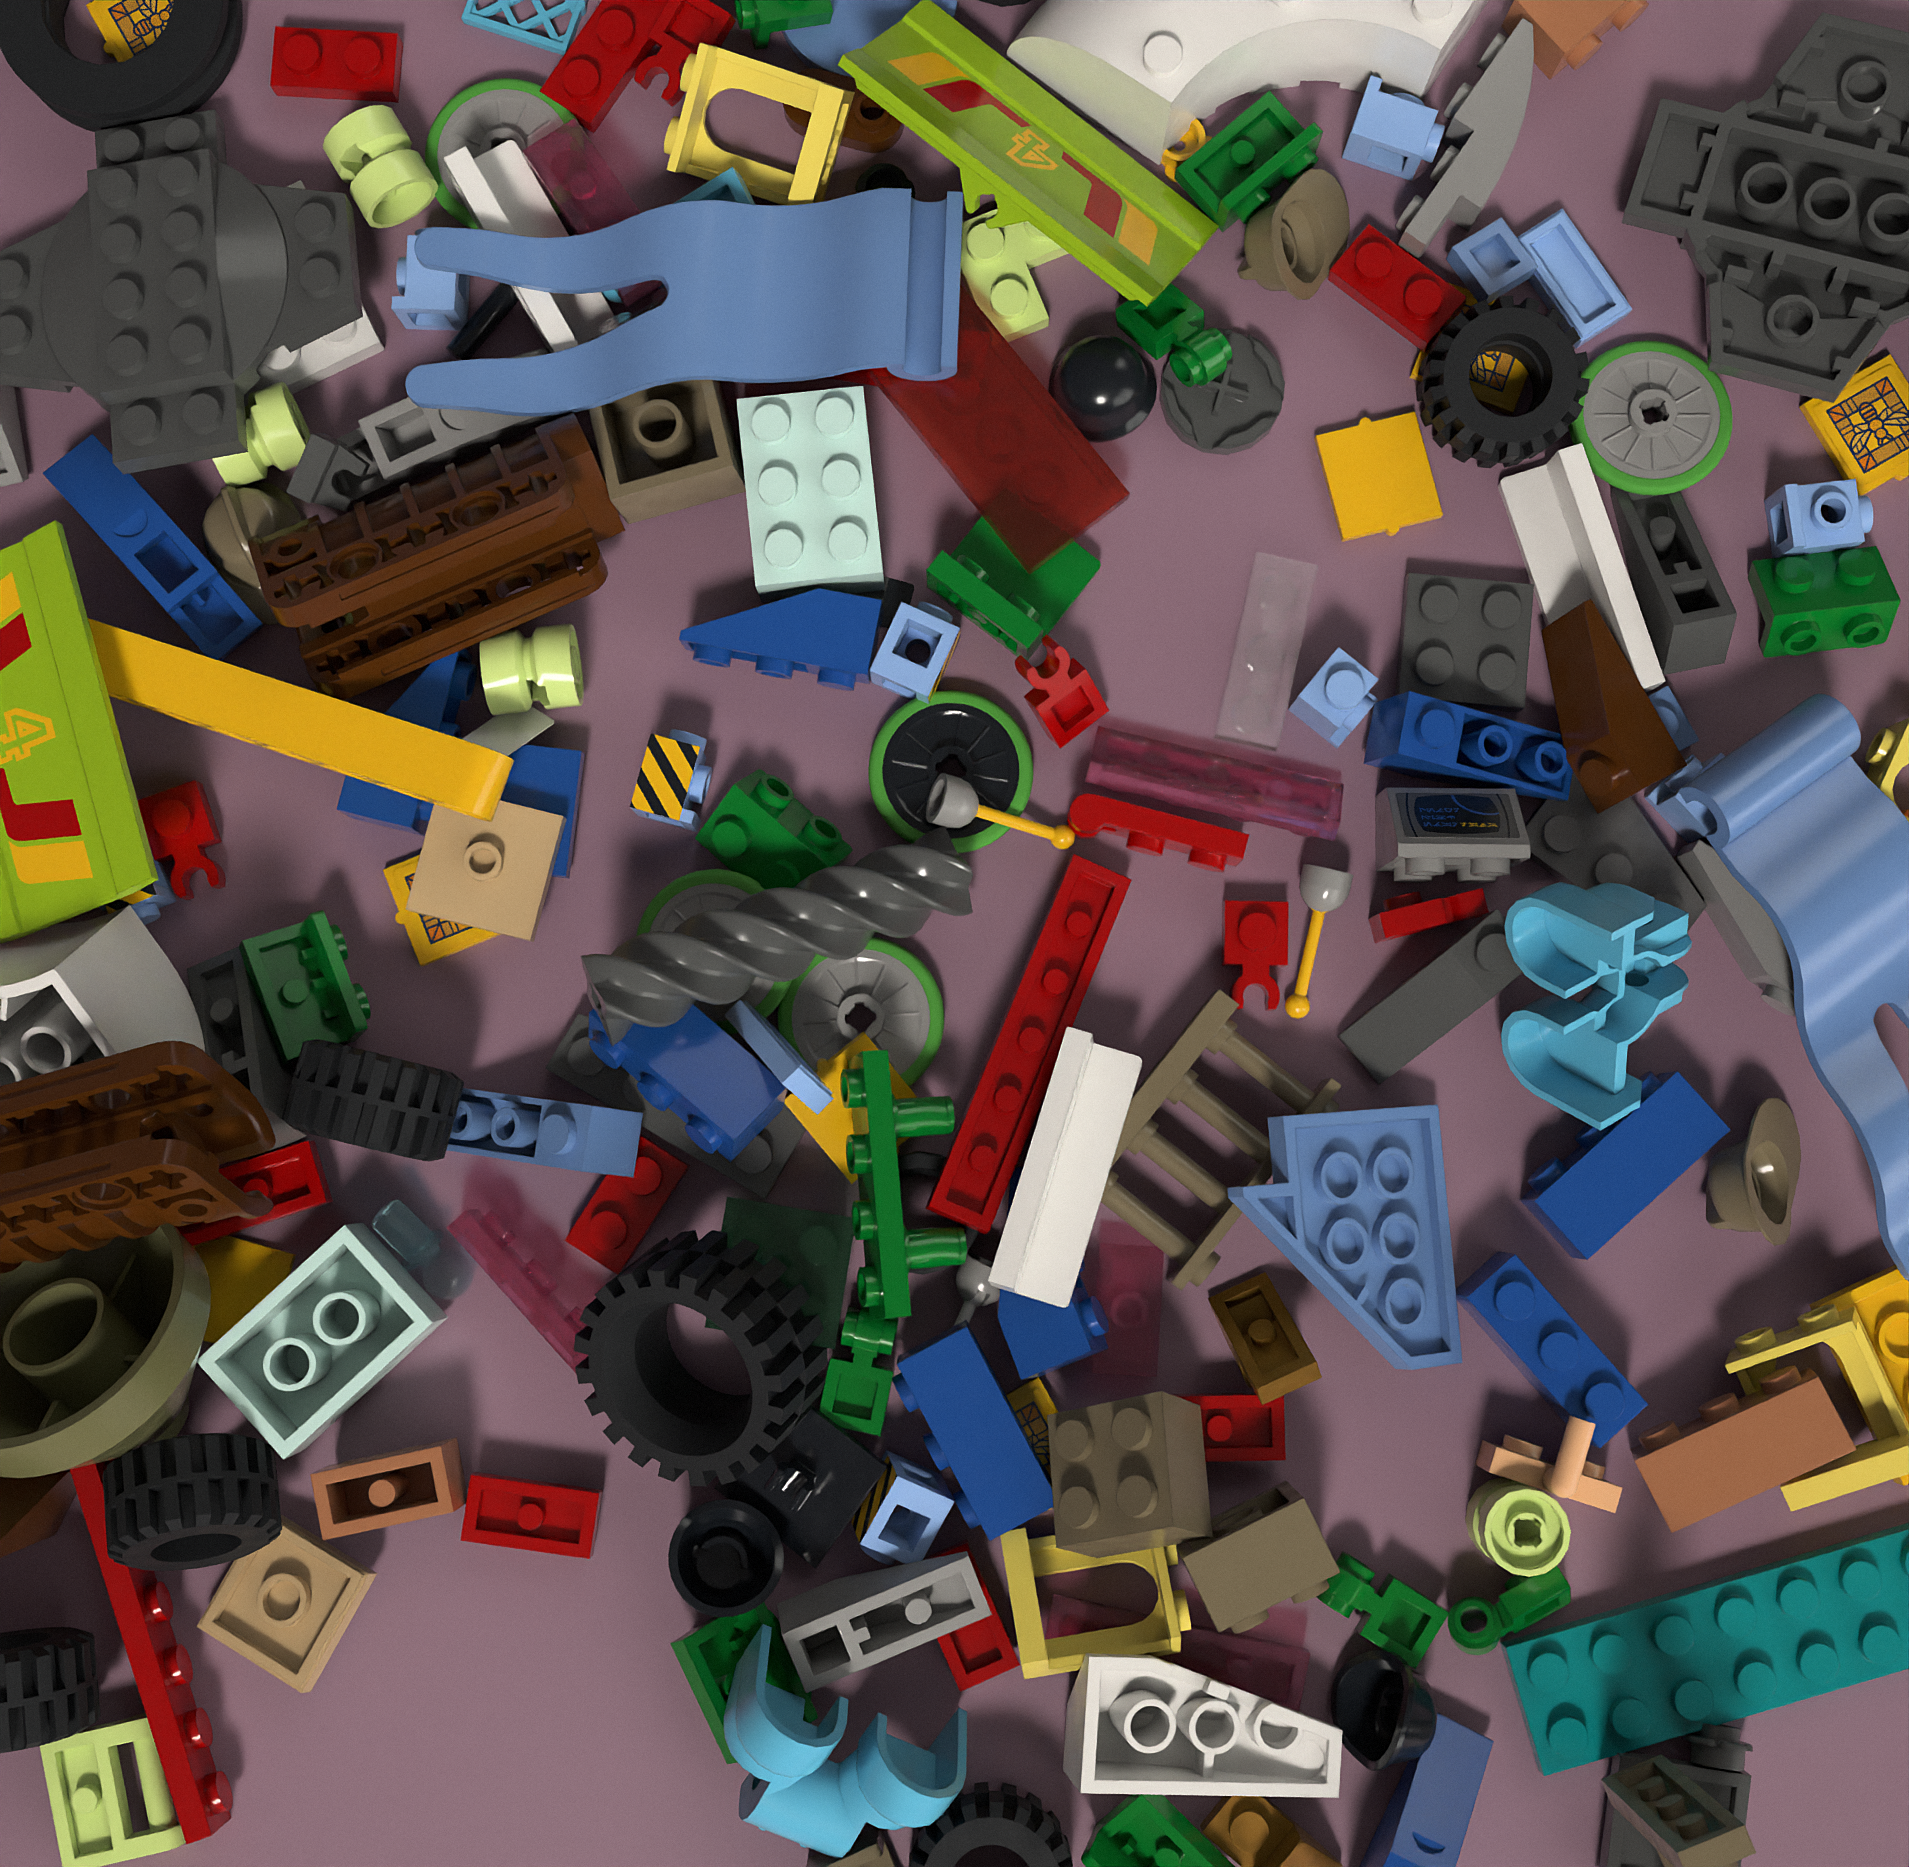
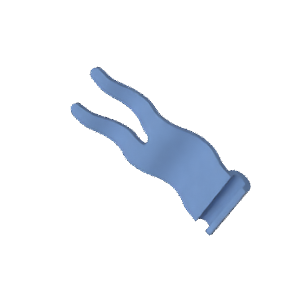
M879 188L829 201L800 205H753L721 200L686 201L647 210L601 230L581 235L553 238L526 237L469 228H427L416 238L414 251L419 263L430 270L477 276L521 288L561 294L604 292L645 281L658 280L665 285L667 298L661 306L625 322L608 333L562 351L524 358L471 359L419 365L413 368L407 375L405 382L407 394L415 405L422 408L470 410L512 416H553L596 408L654 386L688 380H719L744 383L795 382L887 367V370L897 377L914 381H937L950 378L957 373L963 192L947 191V198L938 202L915 200L911 197V189Z
M1814 694L1681 787L1678 791L1686 804L1691 801H1698L1712 812L1717 826L1705 834L1706 838L1732 876L1762 906L1783 939L1793 971L1794 1008L1803 1047L1818 1079L1846 1117L1861 1144L1874 1183L1877 1222L1881 1238L1899 1272L1909 1281V1092L1897 1067L1882 1044L1873 1022L1878 1007L1887 1003L1909 1029V822L1895 803L1867 778L1851 757L1857 751L1861 742L1860 730L1851 712L1840 701L1829 695Z

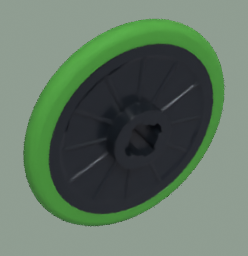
M937 691L933 694L929 704L917 698L904 704L890 716L880 729L869 758L868 773L871 794L885 822L893 831L909 843L913 844L927 832L942 827L927 821L926 806L932 786L940 775L936 769L948 763L949 759L957 760L963 772H966L965 776L960 778L972 786L977 794L980 805L1018 817L1024 811L1033 784L1032 754L1027 739L1017 722L993 701L965 691ZM975 817L971 823L961 828H946L957 853H964L991 844L1003 836L1011 827Z

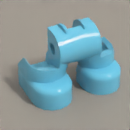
M1563 882L1551 884L1520 898L1507 911L1504 927L1506 943L1515 963L1525 976L1540 987L1555 994L1538 998L1512 1012L1503 1023L1501 1032L1503 1054L1510 1070L1521 1085L1539 1098L1600 1131L1640 1107L1642 1080L1626 1073L1627 1049L1629 1044L1638 1039L1648 1029L1658 1014L1682 1002V995L1689 986V980L1684 970L1672 962L1684 956L1692 947V941L1687 933L1688 912L1668 903L1655 900L1654 897L1627 885L1608 882L1592 886L1587 890ZM1592 985V991L1580 1002L1568 998Z
M762 1624L746 1648L743 1656L736 1664L724 1713V1735L730 1753L742 1768L750 1772L741 1784L739 1817L741 1820L757 1826L762 1831L767 1830L799 1843L801 1847H808L838 1859L842 1858L851 1849L866 1822L877 1828L898 1830L905 1827L929 1826L943 1815L963 1788L966 1777L967 1711L961 1708L956 1710L928 1751L887 1734V1716L878 1712L860 1737L857 1749L840 1763L830 1761L827 1758L841 1740L847 1725L849 1700L839 1696L818 1727L803 1721L805 1699L766 1683L772 1627Z

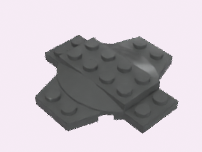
M1822 12L1775 75L1773 83L1761 98L1746 103L1743 99L1725 112L1661 98L1622 223L1682 238L1680 249L1687 250L1697 270L1705 278L1707 362L1709 371L1834 403L1889 327L1909 318V32Z
M215 109L95 131L97 169L87 170L88 191L72 207L64 220L0 251V385L70 393L73 387H80L103 409L110 412L113 464L123 475L248 452L244 395L261 379L256 369L263 362L267 354L283 345L291 353L363 317L353 206L345 193L253 184L243 174L227 165L224 123Z

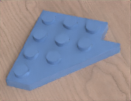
M1438 1104L1267 1117L1273 1184L1227 1188L1228 1198L1395 1369L1416 1370L1463 1363Z

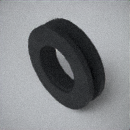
M0 0V49L7 63L15 74L51 110L68 122L92 132L195 112L211 98L228 75L235 60L242 34L243 12L241 0H174L166 28L147 50L124 62L98 65L78 59L71 53L65 41L64 17L70 0Z

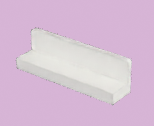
M508 140L474 159L466 146L443 158L448 177L478 229L526 237L553 238L569 236L515 141ZM511 285L546 348L550 349L551 353L589 342L620 326L601 292L561 294Z
M1580 443L1558 450L1546 465L1504 477L1499 482L1498 489L1530 582L1534 584V593L1545 625L1548 626L1581 603L1592 599L1646 694L1664 683L1665 678L1583 444Z
M1067 1026L988 1281L992 1286L1057 1307L1066 1308L1069 1306L1142 1067V1060L1139 1056L1093 1042L1092 1033Z

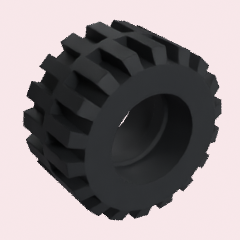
M1499 296L1491 305H1488L1486 300L1472 305L1465 314L1460 313L1453 319L1429 347L1428 350L1430 352L1422 361L1418 375L1423 376V379L1416 387L1417 401H1424L1426 407L1420 414V417L1425 427L1433 424L1438 431V434L1432 439L1440 448H1443L1448 443L1456 449L1452 456L1453 458L1463 463L1470 458L1478 460L1477 467L1490 469L1497 463H1503L1504 468L1518 465L1524 459L1533 458L1560 439L1568 431L1567 427L1578 418L1584 407L1578 402L1579 399L1588 393L1590 379L1581 378V371L1589 366L1586 351L1577 354L1574 351L1573 345L1581 339L1574 327L1565 333L1558 327V322L1564 316L1554 308L1546 315L1537 312L1540 301L1526 298L1520 305H1514L1513 296ZM1497 351L1511 355L1523 364L1530 375L1533 387L1532 402L1526 413L1516 417L1500 416L1490 412L1478 402L1472 392L1469 380L1470 365L1476 355L1483 352Z
M321 1039L305 1041L301 1047L282 1120L293 1129L305 1133L430 1162L445 1157L464 1081L453 1072Z
M202 1433L172 1437L146 1444L123 1454L109 1463L107 1469L103 1471L107 1554L109 1558L114 1559V1562L151 1571L203 1568L226 1563L252 1554L270 1544L281 1534L282 1521L274 1448L263 1440L228 1433Z
M45 1627L0 1633V1753L13 1752L56 1742L81 1732L99 1720L101 1715L95 1637L93 1633L72 1627Z
M988 1782L974 1783V1792L964 1795L961 1789L943 1815L931 1825L917 1828L913 1837L912 1852L909 1853V1867H954L964 1854L974 1848L984 1845H999L1019 1854L1029 1867H1073L1067 1836L1062 1834L1060 1821L1053 1811L1050 1810L1046 1813L1042 1809L1041 1799L1030 1792L1025 1798L1018 1796L1015 1785L1003 1782L1001 1791H989Z

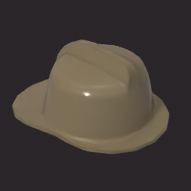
M1308 169L1297 177L1279 200L1259 210L1248 220L1244 234L1245 256L1237 269L1241 279L1256 280L1261 287L1269 291H1288L1297 300H1308L1318 291L1322 282L1329 275V270L1343 255L1350 231L1349 207L1342 187L1332 174L1324 169Z
M257 481L238 489L230 485L221 488V493L216 496L207 508L201 527L203 544L208 559L219 575L263 624H280L264 599L249 550L248 538L257 534L263 538L301 522L298 510L288 494L272 483Z
M1778 1097L1765 1098L1757 1106L1751 1121L1748 1138L1718 1151L1713 1156L1709 1165L1706 1185V1220L1711 1227L1731 1229L1737 1232H1761L1765 1239L1774 1246L1785 1244L1790 1236L1791 1208L1801 1162L1800 1136L1795 1118L1788 1105Z

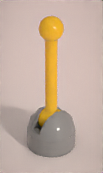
M942 773L937 777L928 797L926 806L927 821L946 828H961L971 823L975 817H979L1049 839L1052 845L1058 849H1068L1075 841V834L1068 825L1061 824L1053 828L980 805L976 792L968 782L946 773Z
M1303 864L1299 882L1300 894L1304 902L1313 911L1294 994L1290 995L1285 1001V1011L1292 1018H1303L1310 1010V1002L1306 995L1325 913L1339 908L1347 900L1354 876L1352 874Z

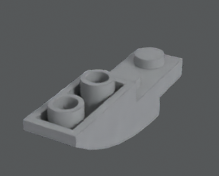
M1524 18L1521 19L1509 38L1500 33L1496 35L1477 65L1485 71L1474 88L1464 82L1443 114L1451 120V123L1441 143L1449 148L1429 177L1438 184L1426 200L1416 194L1395 228L1403 232L1398 246L1418 261L1447 219H1450L1469 232L1498 183L1512 154L1525 117L1531 89L1534 60L1533 24Z
M544 347L512 358L549 354L551 351L549 348ZM408 397L358 420L361 427L337 438V440L347 444L346 447L371 465L366 476L362 477L348 470L341 471L337 475L336 485L339 491L355 499L351 507L352 509L355 504L362 501L366 502L456 457L466 460L556 415L512 416L470 410L422 408L415 405Z

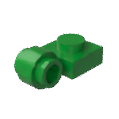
M1172 283L1148 306H1145L1139 300H1128L1115 309L1117 327L1155 360L1160 359L1171 350H1175L1169 357L1170 366L1179 381L1187 387H1192L1195 384L1200 386L1206 385L1226 370L1227 362L1232 358V349L1226 337L1214 327L1204 330V310Z
M861 1306V1309L848 1307L840 1345L852 1347L851 1353L854 1354L852 1360L831 1356L819 1409L820 1412L841 1428L881 1436L895 1369L875 1365L873 1362L874 1359L878 1358L879 1353L892 1354L899 1318L870 1321L869 1307Z
M1342 1551L1335 1561L1340 1573L1328 1578L1329 1588L1316 1597L1347 1618L1350 1617L1355 1608L1361 1612L1364 1609L1365 1612L1355 1627L1357 1632L1382 1649L1400 1655L1410 1667L1416 1669L1449 1615V1612L1390 1573H1388L1376 1592L1374 1586L1370 1584L1376 1572L1350 1554Z
M1556 1565L1545 1574L1531 1577L1515 1574L1504 1584L1506 1592L1499 1595V1602L1494 1605L1488 1600L1477 1596L1465 1597L1457 1601L1448 1615V1628L1453 1643L1467 1654H1486L1492 1651L1497 1646L1500 1638L1508 1632L1513 1631L1514 1634H1517L1571 1603V1587L1558 1566ZM1471 1619H1479L1486 1623V1627L1478 1633H1471L1463 1628L1465 1623Z

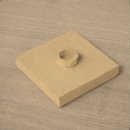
M500 800L493 821L488 822L434 804L405 909L534 942L567 819L561 815Z
M281 1514L282 1530L278 1538L252 1554L234 1560L196 1627L300 1693H307L313 1689L377 1573Z

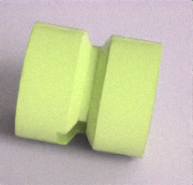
M385 105L368 106L342 118L330 129L323 142V149L342 181L350 184L349 192L371 227L378 229L401 224L416 216L431 203L438 190V184L417 151L411 150L412 142L394 111Z
M281 381L250 393L248 405L245 406L248 452L212 458L225 483L237 489L267 478L268 466L274 465L282 471L296 467L311 436L298 404L284 382Z
M571 623L536 627L532 637L525 638L518 629L506 630L480 642L481 676L487 705L491 714L528 712L533 701H540L546 709L582 706L584 698L582 663L577 635Z
M1504 1477L1489 1480L1476 1489L1468 1502L1465 1522L1469 1537L1479 1551L1512 1574L1527 1577L1545 1574L1561 1562L1568 1550L1571 1530L1566 1513L1555 1499L1535 1487Z

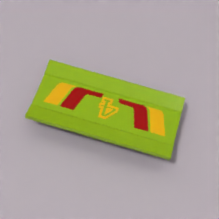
M921 0L905 14L902 20L861 49L857 48L843 54L838 63L839 67L855 79L856 86L860 91L959 167L965 207L968 213H973L980 207V196L982 194H994L998 211L997 214L992 215L986 221V226L989 229L1028 221L1129 301L1139 300L1145 306L1150 305L1200 252L1219 228V225L931 0Z
M56 520L23 538V541L0 550V944L30 935L133 894L159 880L63 525Z

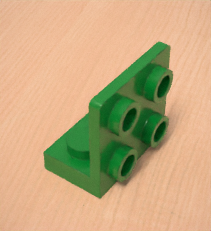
M1003 490L953 553L949 556L942 550L926 569L927 588L1015 656L1019 657L1021 655L1028 661L1041 645V639L1045 635H1049L1099 572L1101 563L1011 492Z

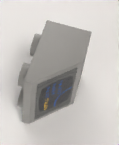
M1385 788L1375 797L1376 872H1394V882L1425 883L1431 882L1432 876L1443 875L1445 872H1456L1458 883L1496 882V876L1510 875V868L1530 858V842L1515 789Z

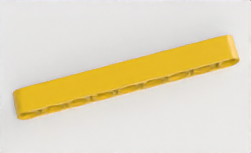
M88 618L109 697L480 820L493 821L514 763L512 758L475 743Z

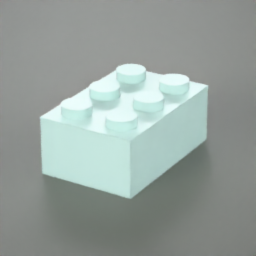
M863 386L736 399L755 586L761 603L779 601L818 588L847 594L885 590Z
M363 1222L347 1224L340 1228L199 1357L197 1363L283 1459H286L305 1450L442 1324L448 1316Z

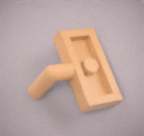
M1570 1415L1556 1463L1540 1459L1543 1450L1542 1446L1509 1435L1504 1436L1502 1446L1482 1440L1475 1465L1489 1473L1551 1492L1561 1498L1573 1499L1616 1513L1623 1489L1603 1479L1606 1467L1586 1460L1596 1424Z

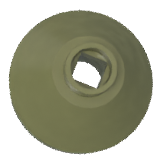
M169 1223L160 1225L152 1234L136 1239L123 1236L115 1237L108 1245L91 1251H81L75 1248L69 1249L59 1259L45 1263L24 1261L15 1270L0 1274L1 1477H38L117 1459L123 1454L146 1444L176 1437L188 1416V1392L208 1325L211 1308V1289L209 1276L199 1253L174 1225Z

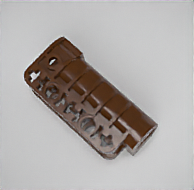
M574 412L536 427L535 434L501 448L498 443L491 446V453L458 467L451 463L445 466L446 472L411 486L409 482L399 485V492L366 505L364 501L354 505V511L326 523H322L317 514L263 538L258 534L248 538L249 550L264 599L281 625L295 627L301 644L298 646L301 657L304 660L308 675L319 693L339 700L351 698L588 596L605 583L608 569L597 543L625 531L616 507L610 501L606 483ZM580 566L583 567V568L580 569V570H577V568H576V567H580ZM530 586L529 588H526L522 591L505 597L508 593L514 591L515 589ZM411 637L408 640H405L401 643H398L394 646L387 648L390 644L394 643L399 639Z
M182 1041L156 1042L0 1086V1274L15 1270L24 1261L45 1263L59 1259L69 1249L75 1248L81 1251L99 1249L108 1245L115 1237L123 1236L130 1239L144 1237L155 1232L160 1225L168 1223L174 1226H186L201 1221L207 1224L237 1215L247 1219L266 1215L274 1206L267 1196L258 1190L245 1193L219 1173V1164L264 1153L274 1147L276 1138L263 1107L244 1085L207 1053L193 1044Z

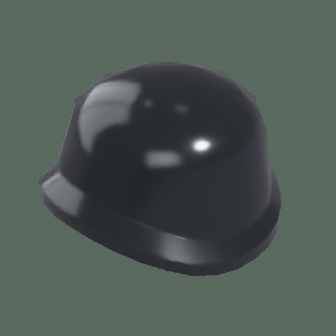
M1104 334L1085 337L1067 347L1057 358L1052 368L1048 386L1049 405L1056 422L1070 436L1090 443L1113 441L1133 432L1149 416L1157 394L1156 378L1143 356L1122 339Z
M721 1499L697 1506L680 1521L673 1533L669 1546L668 1567L675 1589L690 1607L709 1616L734 1617L755 1609L772 1594L783 1571V1546L774 1525L759 1510L741 1501Z
M1373 1650L1361 1653L1342 1666L1333 1682L1331 1692L1333 1724L1343 1730L1342 1744L1367 1769L1382 1771L1390 1765L1416 1759L1430 1747L1435 1735L1438 1717L1436 1701L1428 1682L1421 1674L1413 1671L1400 1655L1386 1650Z

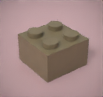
M688 380L672 382L638 391L611 403L589 409L610 501L628 524L746 492L744 472L721 381Z
M1159 1391L1047 1415L1056 1548L1094 1558H1101L1213 1538L1200 1405Z
M1287 1481L1211 1517L1213 1538L1176 1544V1549L1218 1632L1230 1627L1235 1634L1250 1630L1269 1618L1268 1608L1290 1597L1294 1604L1308 1601L1326 1591L1330 1586L1327 1579L1340 1573L1304 1497Z

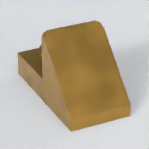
M1266 1272L1208 1298L1212 1311L1246 1385L1249 1388L1253 1387L1262 1405L1322 1378L1317 1361Z
M1223 1796L1199 1825L1202 1833L1241 1867L1343 1866L1336 1857L1266 1796Z

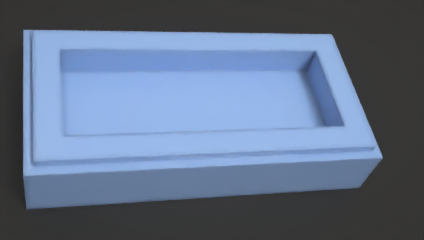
M1563 208L1517 237L1538 265L1528 281L1549 311L1554 308L1564 316L1558 322L1564 333L1574 327L1581 338L1573 345L1575 349L1613 326L1631 312L1632 307Z
M740 999L725 1014V1017L778 1080L817 1115L834 1099L831 1096L833 1094L832 1091L794 1047L781 1035L779 1030L746 1000L743 1002Z

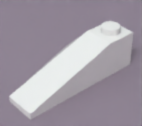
M1086 1653L1067 1703L1063 1771L1080 1793L1339 1798L1343 1730L1335 1725L1152 1655Z

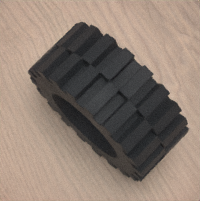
M696 1230L680 1232L671 1241L666 1237L653 1245L595 1294L597 1298L585 1307L579 1319L587 1326L575 1335L574 1351L588 1355L575 1367L578 1384L592 1383L595 1390L584 1401L592 1416L604 1411L612 1422L603 1430V1433L614 1445L622 1437H625L635 1447L628 1458L642 1468L652 1458L661 1462L658 1473L659 1477L675 1482L685 1470H688L690 1486L706 1487L716 1476H718L721 1485L736 1481L745 1471L751 1473L814 1407L811 1404L821 1394L825 1379L817 1376V1374L828 1364L827 1347L812 1345V1342L824 1329L819 1314L805 1317L800 1308L811 1298L801 1282L789 1290L779 1279L788 1268L775 1256L767 1264L763 1265L755 1260L759 1245L744 1238L732 1249L727 1248L728 1233L711 1230L700 1240H698ZM669 1304H679L703 1314L726 1333L746 1364L752 1386L750 1394L730 1395L715 1391L696 1380L682 1366L672 1349L668 1337L666 1319Z

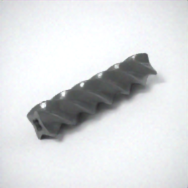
M942 826L927 832L912 845L899 844L873 851L856 862L854 866H835L819 870L800 881L794 888L778 887L765 889L745 899L734 910L716 909L704 911L684 921L673 932L655 931L640 934L617 947L611 955H582L580 957L587 979V995L603 1024L611 1046H614L624 1038L634 1023L648 1027H666L676 1023L685 1016L695 1000L714 1005L734 1002L746 993L756 977L774 982H787L796 979L805 972L816 954L835 960H847L855 957L865 949L875 932L895 938H906L915 935L922 929L933 910L952 916L972 914L969 884L972 880L973 872L970 865L957 853L946 828Z

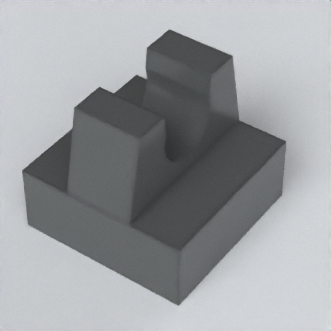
M311 433L286 492L309 504L315 503L342 511H350L355 499L339 491L336 485L337 475L343 470H348L355 475L366 476L371 464L346 447L347 444L325 433Z

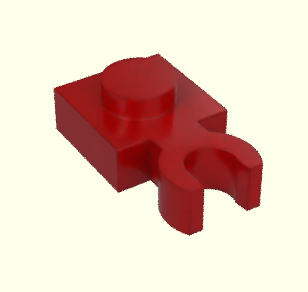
M668 0L647 36L655 45L660 47L657 55L649 56L639 64L635 72L634 81L640 87L647 90L656 75L668 74L669 83L664 89L661 98L670 106H675L685 93L680 89V80L689 54H697L700 43L721 47L736 20L729 12L709 0Z
M1045 635L1041 639L1047 649V656L1044 662L1039 666L1033 667L1020 655L1015 659V667L1017 672L1035 687L1024 695V698L1048 738L1061 749L1106 714L1109 708L1086 668L1076 659H1070L1066 649L1051 636Z
M193 780L137 800L154 860L160 863L173 859L175 861V866L170 875V882L174 893L179 898L187 901L193 899L194 894L190 887V878L198 870L206 872L207 880L211 887L215 889L224 888L226 885L225 873L216 861L208 858L205 850L207 847L221 843L222 840L203 784Z
M1483 888L1425 902L1422 901L1420 891L1383 900L1385 912L1378 913L1368 920L1374 943H1379L1435 929L1440 926L1478 918L1483 914L1489 913Z
M1225 900L1222 903V966H1240V977L1233 982L1229 991V997L1239 1004L1236 1010L1243 1009V993L1246 987L1250 985L1258 986L1264 991L1265 1011L1276 1010L1279 1004V987L1276 981L1269 976V967H1285L1288 965L1289 902Z

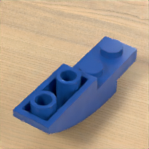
M93 434L43 472V475L205 656L222 661L264 627L263 623L219 575L214 566L130 473L123 475L113 464L112 454Z

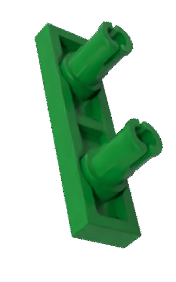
M888 1050L862 1051L848 1060V1069L842 1070L840 1090L843 1106L846 1109L852 1108L854 1134L847 1136L846 1160L849 1172L858 1175L860 1200H854L852 1204V1228L855 1239L863 1240L865 1267H859L857 1290L861 1306L869 1307L871 1321L911 1316L908 1282L909 1270L962 1265L966 1262L967 1243L962 1226L907 1230L903 1224L896 1147L897 1139L952 1133L955 1115L951 1097L936 1096L895 1099L891 1090Z

